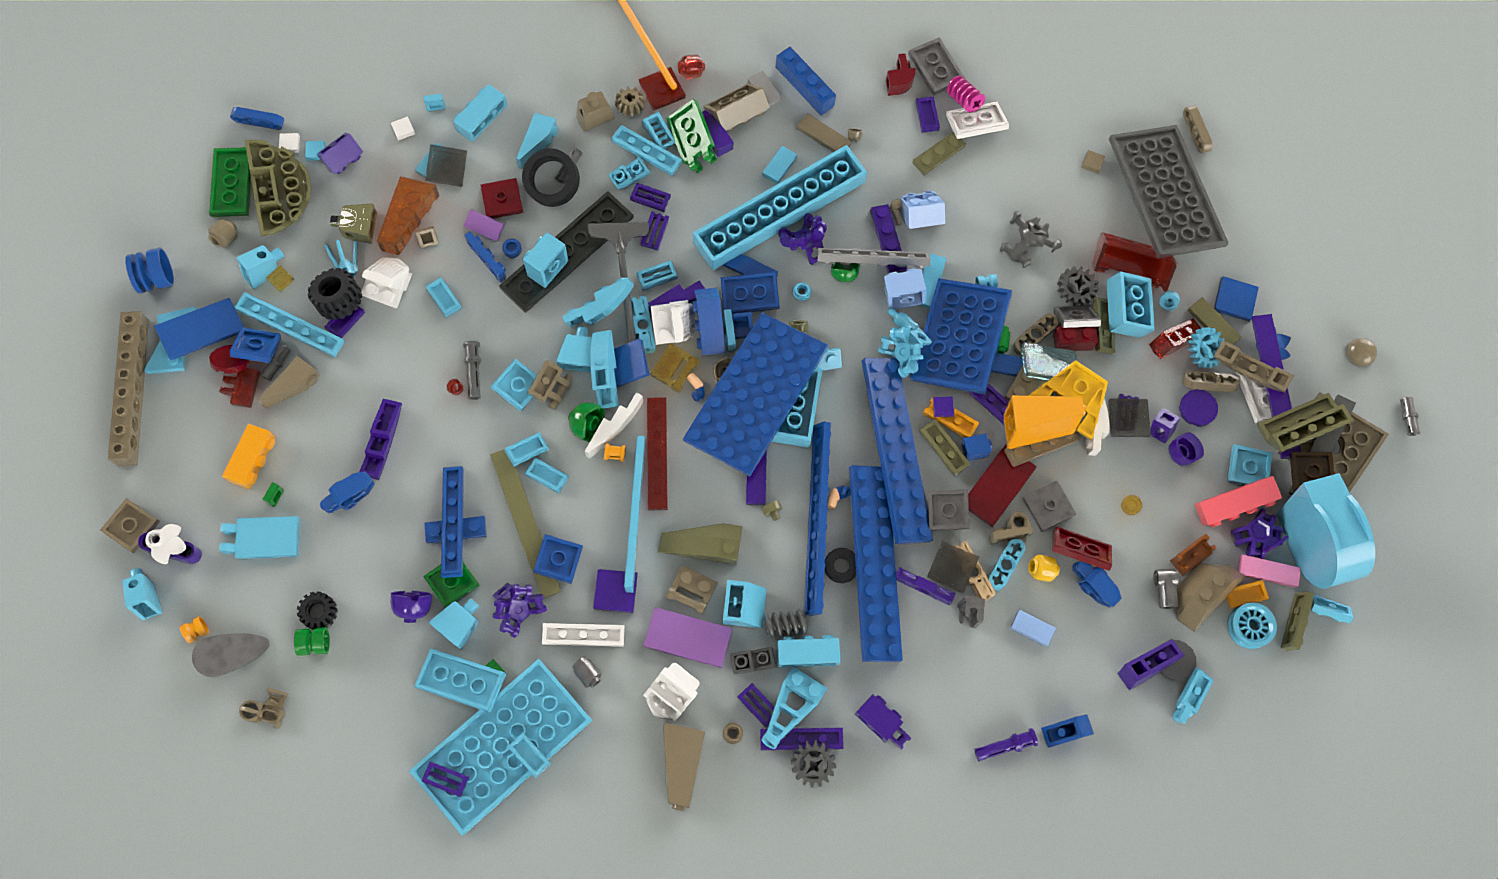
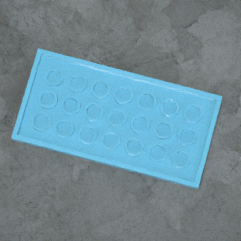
M538 659L498 693L491 713L483 710L476 712L409 772L457 831L464 836L532 775L507 747L521 733L524 732L549 760L589 725L592 719L542 661ZM430 761L470 777L461 797L421 781ZM432 767L431 769L432 772H435L461 783L463 780L462 778H459L437 768ZM429 775L427 778L458 791L459 789L458 786Z

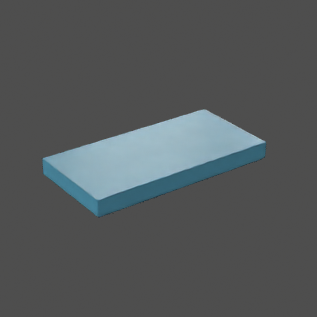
M430 648L414 687L491 713L506 673Z

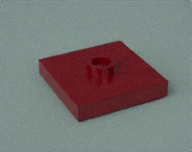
M517 178L480 184L486 216L494 219L524 213Z

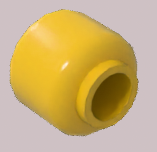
M1036 555L1030 560L1028 571L1035 580L1051 582L1059 575L1060 566L1054 557Z

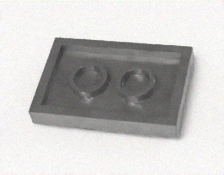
M940 37L909 50L908 55L933 96L947 90L949 82L954 77L962 76L965 79Z

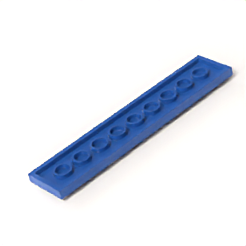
M864 358L861 362L895 544L929 543L933 541V536L929 528V515L902 377L898 373L899 361L896 358Z
M851 465L849 467L862 662H901L903 657L897 579L895 577L893 528L882 469L879 466Z

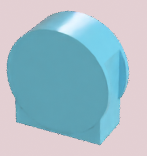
M1340 473L1303 483L1276 514L1285 535L1289 537L1286 539L1297 567L1301 568L1300 572L1312 585L1321 589L1367 577L1371 573L1375 562V543L1372 530L1364 511L1349 493Z

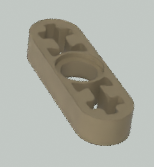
M1197 106L1185 107L1183 116L1200 153L1211 151L1213 143Z
M1046 314L1016 339L1013 344L1014 351L1019 355H1025L1056 329L1058 325L1057 317L1053 314ZM1052 321V325H1048L1045 329L1043 328L1046 322ZM1037 330L1040 332L1041 337L1033 338L1031 331ZM1026 340L1029 341L1025 347H1019V345L1023 344Z
M1190 370L1185 373L1182 383L1190 389L1235 392L1240 380L1232 374Z

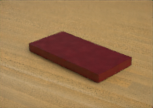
M1006 444L968 494L969 511L992 528L1037 468L1030 461L1012 467L1004 452L1007 448Z

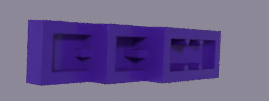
M383 399L370 429L371 436L364 451L366 456L359 472H366L372 479L380 480L398 424L402 407L401 402Z

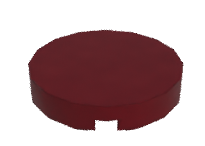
M225 345L215 349L209 357L211 368L216 372L224 371V374H232L244 370L251 360L230 357L232 345Z

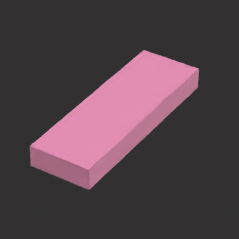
M1243 554L1240 555L1238 571L1246 577L1294 588L1299 587L1300 567Z

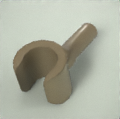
M900 199L892 201L890 205L891 211L894 212L897 226L902 225L898 211L903 208Z

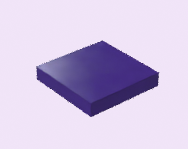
M598 569L593 609L634 613L638 572H635L634 593L626 592L624 587L625 571Z

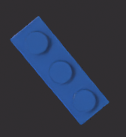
M471 231L465 234L466 242L500 283L506 279L504 273L506 269L500 261L497 263L493 259L495 258L494 254L489 248L485 249L482 246L483 242L478 235L474 236Z
M485 516L463 518V539L487 537ZM442 521L425 522L426 543L442 542Z

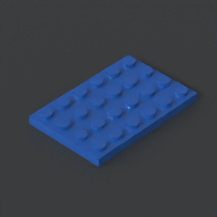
M938 278L923 331L932 343L930 345H923V348H920L924 359L916 360L918 371L911 373V381L985 395L1011 301L1012 290Z

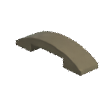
M1224 340L1222 341L1214 358L1254 382L1285 393L1295 375L1278 367L1273 368L1241 352L1240 348Z

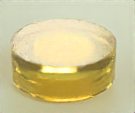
M1129 495L1123 499L1121 508L1127 515H1136L1142 509V501L1135 495Z

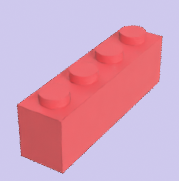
M1270 476L1197 502L1194 505L1202 526L1209 525L1212 528L1221 525V520L1228 518V521L1240 518V513H1254L1258 511L1257 507L1262 505L1265 508L1277 504L1276 500L1281 499L1282 496L1274 476Z

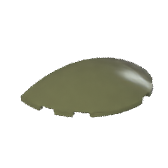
M245 140L260 235L263 237L276 234L295 223L303 215L311 197L310 177L304 164L300 163L288 149L282 146L281 148L272 146L268 141Z

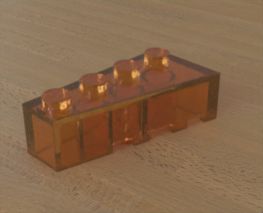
M400 176L377 239L381 251L395 255L401 254L411 239L412 233L419 227L422 218L429 212L434 200H437L439 197L435 184Z

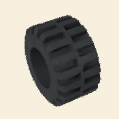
M331 268L328 271L321 272L322 274L317 275L315 280L311 281V286L308 287V298L320 315L326 319L338 320V318H345L346 315L350 316L353 310H357V305L361 304V288L345 269L336 268L334 270Z

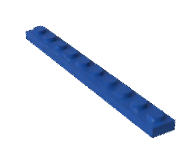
M826 421L813 425L804 606L806 616L810 617L822 614L824 607L823 589L825 586V542L831 423Z

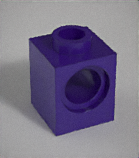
M1163 408L1154 418L1148 435L1166 443L1174 434L1180 417Z

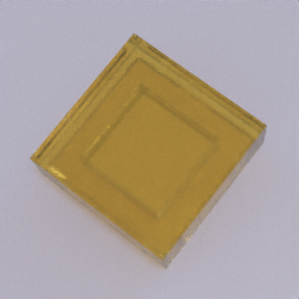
M282 266L276 268L266 277L279 292L294 281V278Z

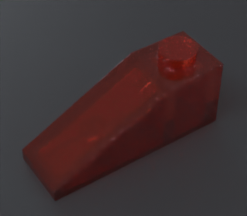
M1194 318L1163 331L1149 346L1152 348L1153 353L1159 359H1162L1187 345L1188 341L1193 340L1191 334H1196V330L1202 328Z

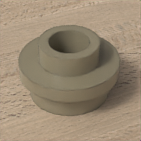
M736 723L727 724L723 729L724 740L729 744H736L741 741L743 737L742 727ZM735 730L737 732L736 737H730L729 732Z

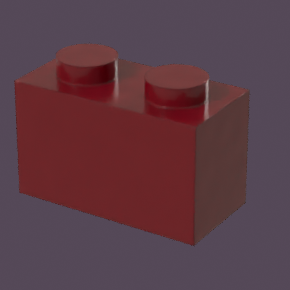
M1058 326L1053 334L1055 352L1092 351L1098 343L1096 327L1063 328Z

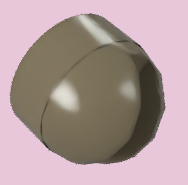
M848 129V139L850 141H853V139H856V142L861 140L862 130Z

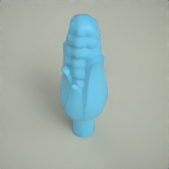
M893 307L887 312L894 318V323L900 329L902 327H908L909 330L920 329L918 327L919 324L915 323L907 314L897 312Z

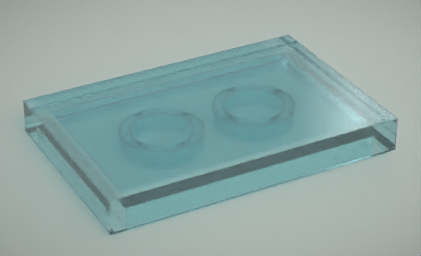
M1023 343L1021 346L1025 376L1050 380L1075 360L1078 361L1076 351Z

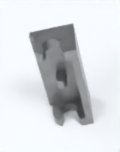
M964 596L958 603L960 624L963 623V617L966 615V617L970 618L971 628H976L984 619L985 599Z

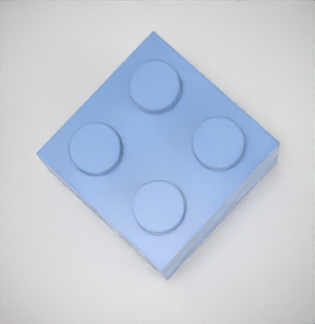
M912 268L906 272H892L884 276L885 294L889 310L891 307L896 310L926 303V287L922 269Z

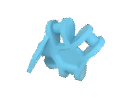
M894 327L890 330V337L882 336V345L878 348V352L892 355L900 363L898 373L902 378L909 376V373L918 371L916 360L924 359L920 348H923V345H930L932 341L920 329L909 330L908 327H902L901 329ZM917 335H920L921 337H923L924 340H922L921 338H918ZM890 344L895 345L894 350L889 349Z

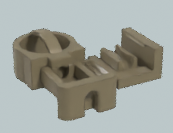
M267 688L270 697L264 704L248 700L240 706L239 714L242 719L260 723L261 720L275 724L274 728L278 729L282 725V722H280L281 718L285 716V711L282 709L288 693ZM249 704H256L258 710L248 708L247 706ZM244 712L256 714V716L249 719L245 716Z

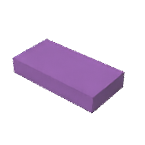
M470 209L464 223V227L494 241L499 240L505 224L473 209Z

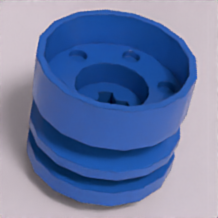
M162 248L147 250L146 257L142 252H137L136 255L129 254L125 257L128 277L137 293H145L146 290L153 291L154 284L158 289L173 286V270L168 256Z

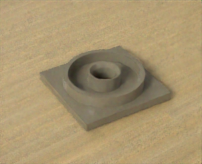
M1319 392L1315 399L1320 396H1323L1324 394ZM1354 412L1351 413L1354 421L1345 425L1337 441L1340 446L1339 452L1333 454L1334 474L1340 473L1349 493L1389 435ZM1315 438L1300 444L1301 452H1309Z

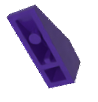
M1173 639L1126 663L1117 674L1126 687L1131 690L1160 673L1185 655Z

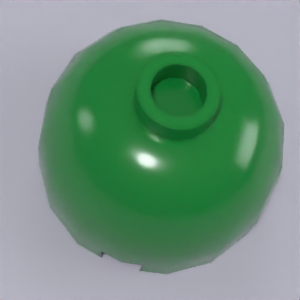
M591 402L581 403L570 412L568 416L569 427L574 436L586 442L591 441L603 418H605V411L600 408V405Z

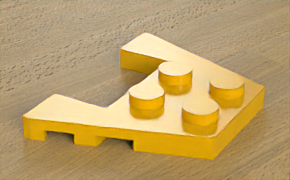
M1075 360L1029 396H1050L1052 392H1055L1059 396L1082 397L1087 415L1076 431L1091 440L1094 437L1108 381Z

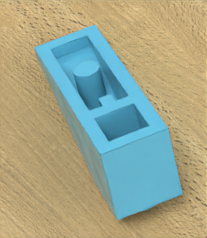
M534 113L516 158L518 168L522 169L530 156L537 151L545 149L551 144L553 137L557 136L559 128L556 125L555 118Z

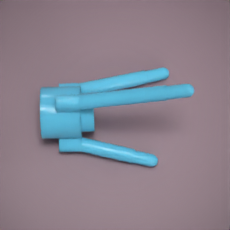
M336 240L341 259L339 265L330 248L325 244L324 247L334 267L341 268V270L345 269L354 277L356 275L355 272H358V242H354L353 263H351L350 260H345L340 241Z

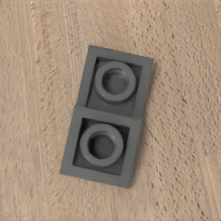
M773 647L730 654L734 674L776 667Z

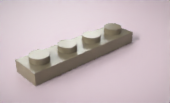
M1075 430L1074 434L1013 449L1006 448L1004 452L1012 467H1016L1077 443L1081 438Z

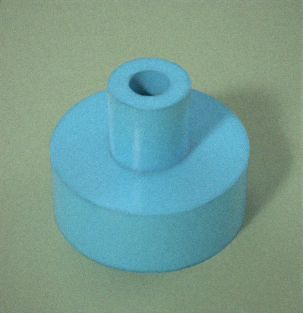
M1166 291L1160 297V306L1167 311L1174 310L1180 302V297L1174 291Z

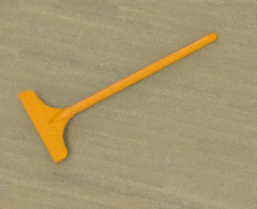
M617 0L672 90H675L677 84L626 0Z

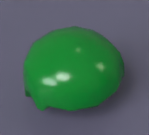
M835 262V265H831L830 272L832 277L839 282H852L858 277L860 265L858 263L843 265L840 262Z

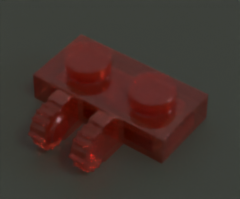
M245 368L237 373V377L223 376L222 381L227 384H234V388L220 387L219 392L231 396V405L251 408L260 371L258 369Z

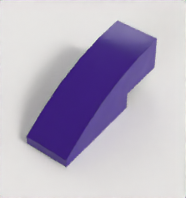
M707 110L703 111L702 114L715 145L712 149L717 157L733 150L734 142L722 125Z
M700 280L684 290L679 284L648 303L649 312L651 313V306L669 304V302L688 300V304H693L696 301L694 290L705 289Z

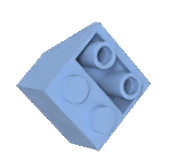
M924 191L923 194L917 195L915 193H908L900 197L903 205L904 221L909 229L945 224V203L936 192Z

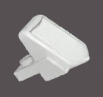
M381 258L362 274V277L366 278L361 291L362 296L393 308H398L402 293L407 290L412 273L409 272V267L398 258Z
M688 300L651 306L656 345L687 341L696 334L695 320H698L697 313H694L693 304H688Z
M672 663L668 669L665 667L643 696L646 698L647 704L654 716L676 721L698 694L695 690L700 683L680 665Z

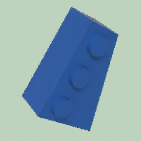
M717 287L694 290L696 301L693 302L694 313H697L698 320H695V329L699 331L700 338H696L697 348L701 349L702 355L725 353L721 302Z

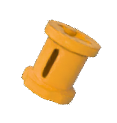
M606 443L604 460L616 459L624 462L626 445L612 446Z

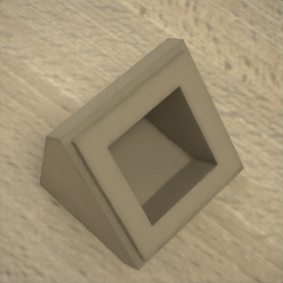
M434 226L415 231L420 248L439 244Z

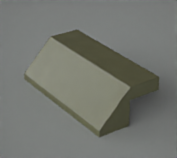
M1327 393L1258 423L1257 427L1266 442L1282 453L1347 425L1354 420L1344 404L1337 406L1331 395Z

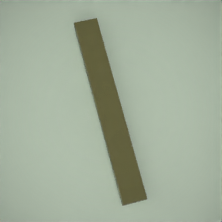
M501 450L490 454L533 572L543 540L516 466L513 467L505 451ZM533 573L539 592L543 594L544 598L561 592L556 579Z

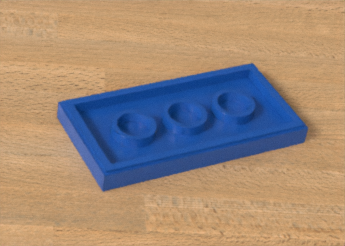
M230 298L154 325L170 361L236 336L241 328H244Z

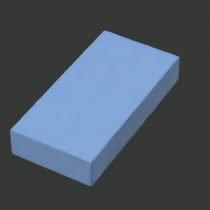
M1021 610L1017 612L1010 629L1046 647L1049 645L1056 629Z

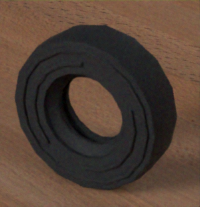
M837 548L828 553L825 558V573L829 579L843 584L850 582L856 577L855 553L848 548ZM843 558L848 561V571L844 573L836 571L834 563L837 559Z

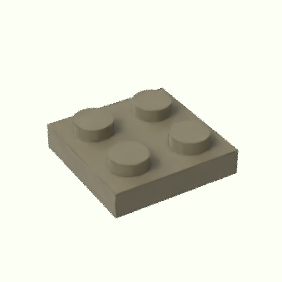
M126 498L100 531L130 552L135 553L139 548L138 539L140 535L154 530L160 521Z

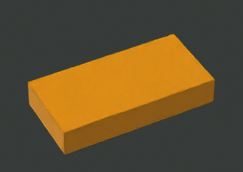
M1263 580L1237 586L1226 599L1230 609L1246 603H1257L1270 598Z

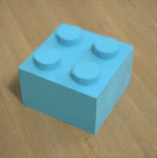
M548 232L538 238L534 248L527 251L523 258L527 276L544 288L548 286L569 261L565 244Z

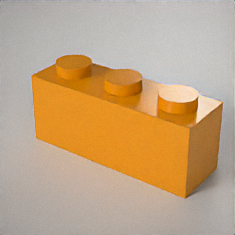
M248 423L222 477L232 484L250 490L251 486L257 481V474L260 468L266 463V456L269 450L275 444V436L268 430Z

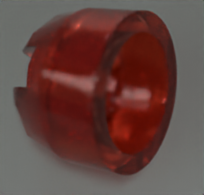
M452 379L447 383V391L452 395H459L464 390L462 382L458 379Z

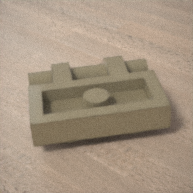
M545 360L527 393L542 403L546 401L547 397L550 398L551 402L548 407L555 410L557 405L561 404L565 391L569 390L573 376L567 373L565 378H562L560 375L563 369L551 361ZM555 383L559 384L556 393L551 391Z

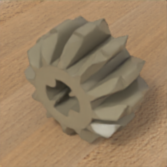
M628 86L627 90L621 88L620 93H616L615 106L619 113H623L624 117L629 114L633 118L634 114L640 115V111H644L645 98L642 91H637L636 87L630 89Z

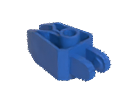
M366 472L351 474L345 479L334 483L328 490L330 495L325 497L324 500L322 499L319 506L329 514L334 513V511L340 508L349 510L370 493L375 483Z
M1082 561L1075 562L1072 565L1073 571L1080 578L1077 583L1081 590L1090 595L1097 603L1110 608L1111 606L1114 607L1122 599L1119 588L1104 569L1099 567L1093 568L1090 564Z

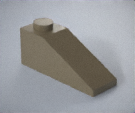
M296 356L260 396L258 401L265 408L273 406L306 391L317 382L320 375L312 366Z

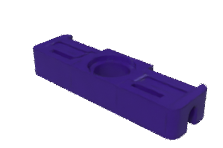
M899 567L895 577L898 582L947 605L952 603L956 593L946 590L921 576L902 569V567Z

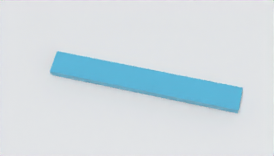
M638 436L636 441L624 583L625 591L634 593L646 447L645 436Z

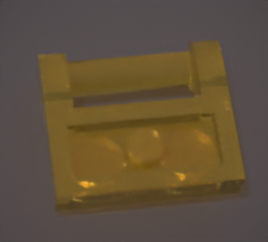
M670 343L650 375L680 393L684 381L694 366L696 367L700 361L693 355ZM686 360L688 363L677 380H672L671 378L682 361Z

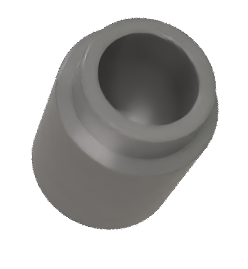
M582 657L573 664L574 674L586 688L589 686L593 688L600 683L602 674L590 659Z

